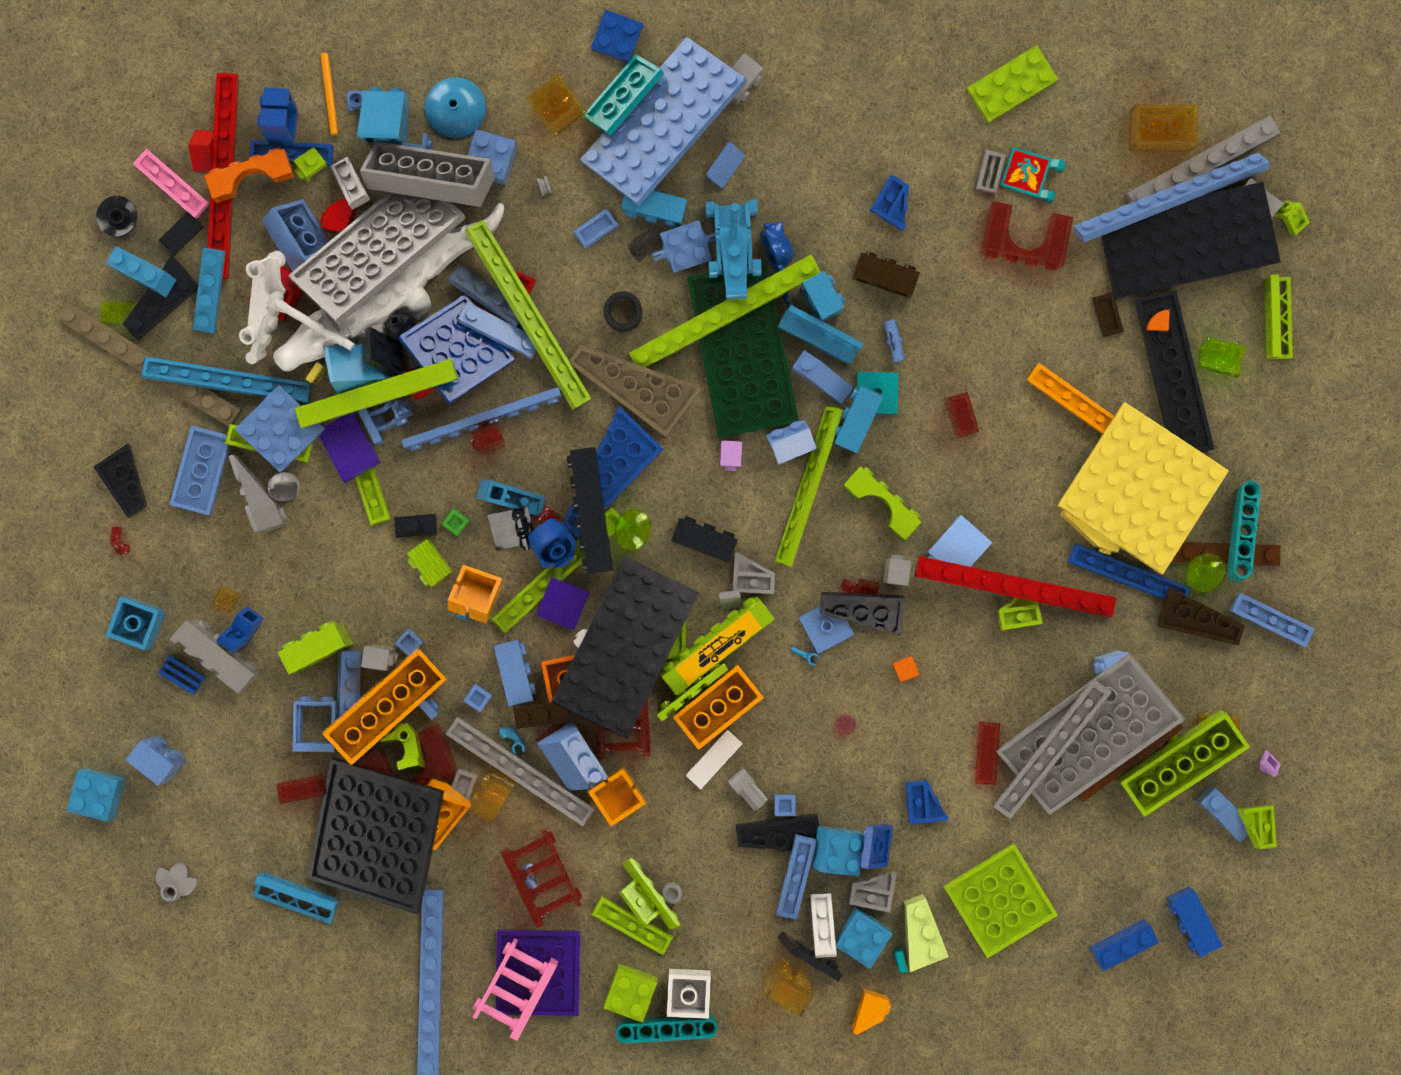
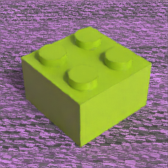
M619 963L604 1004V1009L643 1023L657 985L658 977Z

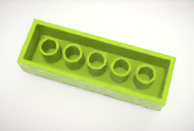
M1219 710L1116 779L1138 811L1145 817L1249 749L1250 746L1228 714Z

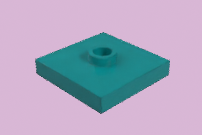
M857 372V389L862 385L883 395L876 414H898V373Z

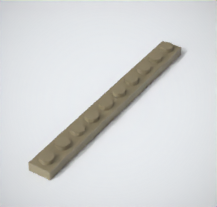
M69 302L65 303L56 318L140 372L143 369L145 356L157 358ZM155 380L228 427L229 424L235 423L242 412L241 409L207 388Z

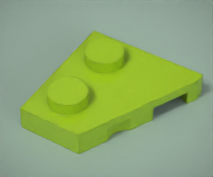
M1014 598L997 610L1001 631L1043 624L1038 602Z
M1274 805L1238 809L1239 816L1254 848L1266 849L1277 847Z

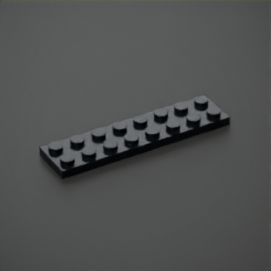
M1173 290L1135 299L1134 302L1165 429L1200 452L1215 450L1177 291ZM1164 310H1170L1169 331L1146 330L1148 322L1155 314Z

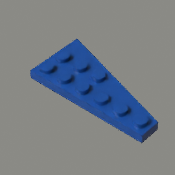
M620 406L596 453L605 510L664 450ZM572 503L563 524L579 538L582 535L581 529L578 530L576 524V517H579V511L574 509V504Z

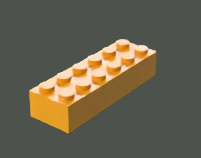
M417 647L328 726L322 734L352 765L447 679Z

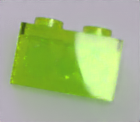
M1207 337L1199 350L1198 368L1238 378L1241 374L1242 357L1246 353L1247 347Z

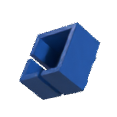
M264 88L263 96H260L261 114L257 117L258 127L261 128L263 137L266 138L269 145L294 146L298 108L290 90Z

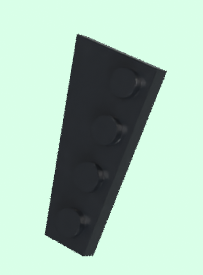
M171 256L162 268L163 271L176 279L167 297L148 288L122 323L136 340L141 339L198 290V283L174 256Z
M821 592L820 614L844 621H853L858 625L875 627L876 630L883 632L886 630L893 632L894 635L901 636L905 598L904 595Z
M818 814L735 824L738 847L791 851L795 835L816 839L819 826Z

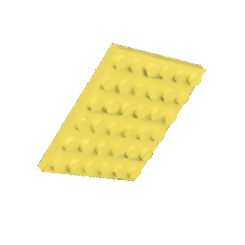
M1124 402L1057 506L1159 574H1164L1229 470Z

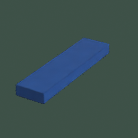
M251 140L250 157L254 155L263 156L269 154L268 151L280 148V150L284 149L290 163L294 164L295 159L314 147L327 166L333 165L334 146L333 144L295 142L294 146L269 145L267 141Z

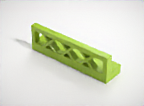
M1272 274L1264 278L1266 359H1292L1291 277H1279V274ZM1279 282H1285V291L1280 295ZM1280 301L1286 306V311L1282 315H1280ZM1281 322L1286 325V332L1282 336ZM1281 341L1287 346V354H1281Z

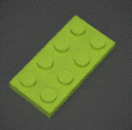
M1036 45L970 85L966 90L988 124L1056 83L1058 78Z

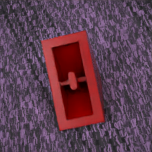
M195 130L188 144L193 171L209 172L212 170L213 131Z

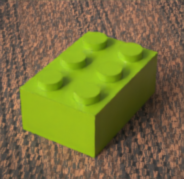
M327 622L319 627L320 631H310L300 636L302 640L290 641L282 646L283 650L277 653L288 674L299 673L338 653V651L353 645L343 623Z

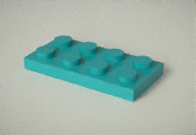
M635 54L582 116L586 121L611 136L664 75L663 71Z

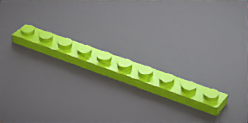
M482 220L468 227L465 233L572 410L590 400L591 397L485 221Z
M811 254L748 288L747 299H728L633 350L629 354L635 364L648 368L800 286L802 282L821 273Z

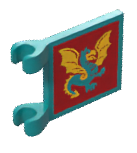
M1013 147L1000 186L1052 203L1056 193L1042 190L1048 170L1051 168L1063 172L1066 162Z

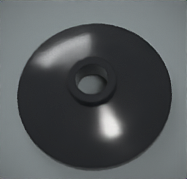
M123 196L106 198L101 202L96 212V221L99 228L107 235L113 237L127 235L134 229L137 223L138 214L135 205ZM118 215H122V219L120 221H117Z

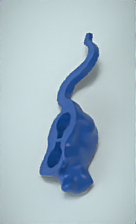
M783 222L764 224L765 230L761 232L760 237L765 246L770 265L776 272L785 269L792 261L793 247L785 236ZM788 292L783 294L785 304L788 307L790 305L794 306L790 302Z

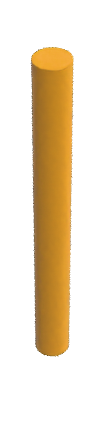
M321 53L330 135L334 136L339 135L330 60L328 53Z

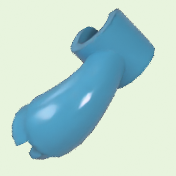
M506 727L499 730L502 739L508 738L515 742L512 746L513 753H517V745H521L522 751L525 752L526 746L522 743L520 734L514 728Z

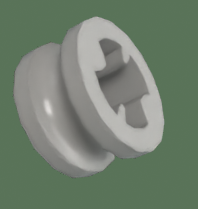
M544 176L543 179L537 178L542 197L546 193L552 194L547 176Z

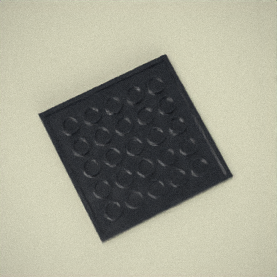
M330 759L307 879L414 914L420 913L444 790L354 763L350 765L349 762L341 759Z

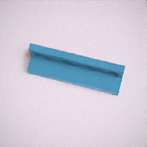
M792 305L785 310L777 328L848 365L852 363L857 351L864 344Z
M265 872L257 875L255 881L257 886L253 894L254 897L326 923H332L340 899ZM264 886L273 889L274 893L265 895L260 893V890ZM279 893L292 896L293 900L284 902ZM301 899L312 903L313 907L304 909L298 900ZM318 907L331 910L329 917L321 915Z

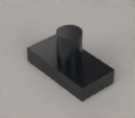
M436 514L394 517L396 538L438 535Z

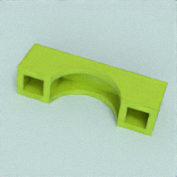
M860 466L842 486L856 499L864 496H875L883 500L890 511L888 528L902 541L906 540L921 524V521L918 519L920 515L912 508L908 510L903 505L905 503L904 500L898 495L893 496L889 493L888 490L890 488L883 481L877 482L873 478L874 473L867 467L863 469Z

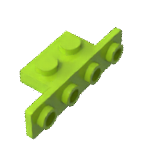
M632 858L625 860L622 865L633 881L624 887L619 894L640 923L645 926L659 914L670 930L678 928L680 923L678 922L677 915L665 904L664 897L654 889L653 882L643 874L640 864Z

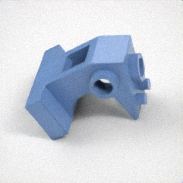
M404 397L385 402V406L370 412L369 408L358 411L374 444L380 445L385 442L381 432L395 425L401 427L409 422L408 419L413 416L411 407ZM392 409L396 418L385 423L381 414Z

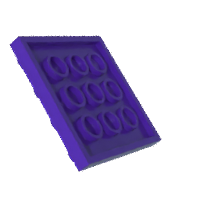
M497 930L496 972L505 957L502 954L508 942L512 944L514 938L518 939L514 948L542 963H549L551 958L559 961L531 1015L579 1016L581 931ZM511 955L505 964V967L533 982L535 980L539 982L542 976L539 970ZM500 974L496 981V986L522 1000H529L532 995L529 992L530 989ZM496 996V1010L506 1015L522 1014L519 1007Z

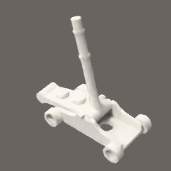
M271 252L267 255V258L260 261L255 260L247 264V275L253 278L248 326L240 331L239 338L246 345L252 344L251 351L245 357L248 363L254 364L265 358V348L272 339L271 333L278 328L277 317L279 312L292 316L319 332L320 335L323 334L335 341L339 346H343L350 351L353 349L355 343L346 339L345 336L339 335L327 328L326 325L320 324L283 301V294H285L286 289L282 285L280 267L285 264V256L282 252Z

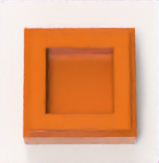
M912 656L892 663L900 683L920 675Z

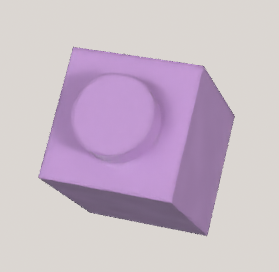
M721 441L720 467H724V471H736V468L741 467L742 442Z

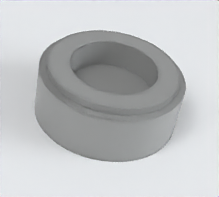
M675 882L667 883L662 889V896L667 903L675 904L682 898V888Z

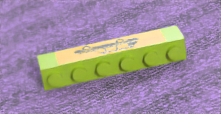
M757 596L751 597L743 603V607L738 611L734 610L729 613L725 621L715 624L710 629L711 632L705 636L698 637L694 641L693 646L680 651L675 660L666 662L660 675L677 696L770 624L775 618Z

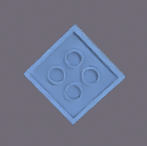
M279 385L235 430L282 473L325 428L320 424L300 428L295 408L300 407V405Z

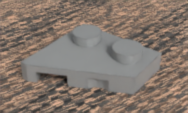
M735 552L733 591L740 590V592L774 594L775 573Z

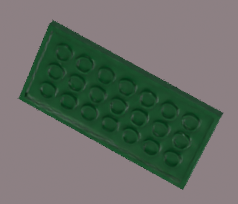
M768 261L761 262V276L747 274V289L771 276ZM708 272L687 276L695 317L726 301L724 275H718V278H709ZM775 299L699 340L718 438L790 425L793 422L799 421L781 329L777 328L780 321Z

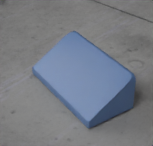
M728 142L706 173V178L723 189L746 155L731 142Z

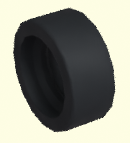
M626 291L616 292L609 296L603 309L608 325L620 332H627L636 328L641 322L643 315L639 299ZM627 300L633 304L635 316L630 322L621 324L613 319L611 309L615 302Z

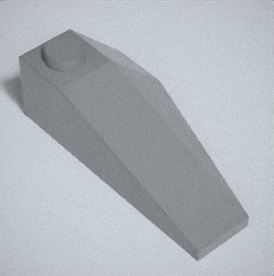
M229 456L235 478L239 483H242L239 491L245 501L248 502L245 510L253 531L256 533H267L287 525L286 519H288L285 508H281L277 501L269 497L267 489L238 456Z

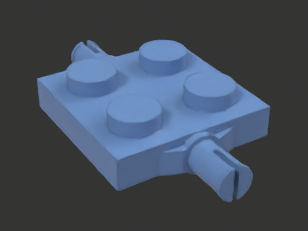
M698 220L660 233L663 243L662 250L651 254L652 257L660 255L653 258L654 262L665 258L670 264L672 273L712 260L708 247L709 243L716 241V238L711 239L715 237V233L705 235Z

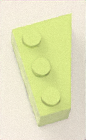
M921 894L904 901L907 968L909 971L912 972L948 958V953L925 896Z

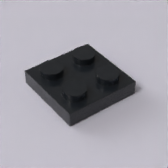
M372 327L365 330V364L391 377L403 374L402 343Z

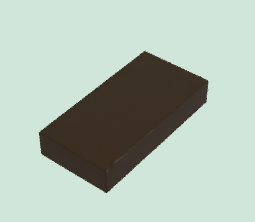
M1113 292L1093 297L1092 301L1102 337L1124 332Z

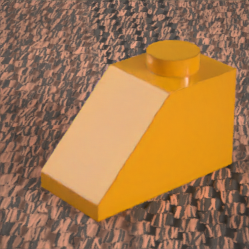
M863 988L852 1025L853 1034L858 1035L884 1020L885 1015L889 1014L891 1008L887 995Z

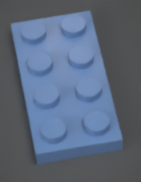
M191 425L169 505L209 516L212 515L230 450V445L225 444L227 435Z

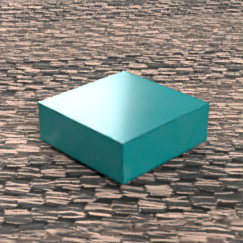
M901 947L894 948L893 953L899 972H908Z

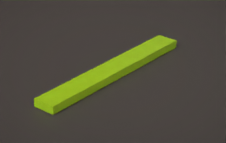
M448 359L297 407L295 411L300 428H306L458 380L453 359Z
M827 406L825 408L814 441L817 449L812 450L775 559V562L789 567L793 565L835 437V431L838 428L843 413L842 409Z
M612 507L605 513L609 538L626 523ZM579 538L576 540L575 556L568 564L561 568H556L555 566L549 567L550 569L545 568L491 619L504 634L541 602L551 577L563 581L582 564L585 552L580 550Z

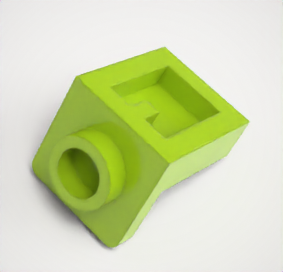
M1284 202L1274 215L1276 218H1283L1290 235H1297L1310 223L1302 204L1297 202Z

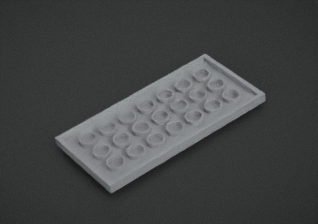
M389 192L288 276L294 284L339 325L466 218L451 202Z
M1130 652L1094 678L1109 689L1111 694L1032 791V795L1049 815L1185 720V717ZM1090 682L997 749L996 752L1016 776Z

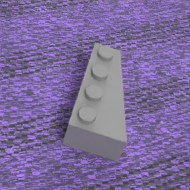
M198 619L186 620L169 640L174 644L179 641L185 646L184 652L190 656L199 657L201 665L212 672L214 670L217 671L216 677L236 693L244 692L259 675L256 671L257 667L251 661L242 659L240 657L242 654L239 650L233 653L217 642L220 634H214L210 630L211 626L202 619L200 621Z

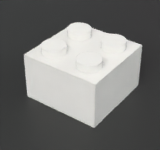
M669 969L667 1017L709 1018L711 970Z

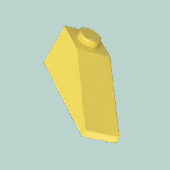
M1061 512V516L1090 544L1099 548L1100 553L1111 555L1112 552L1116 553L1119 551V546L1069 513Z

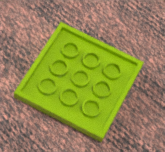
M1014 843L943 886L987 959L1058 916Z

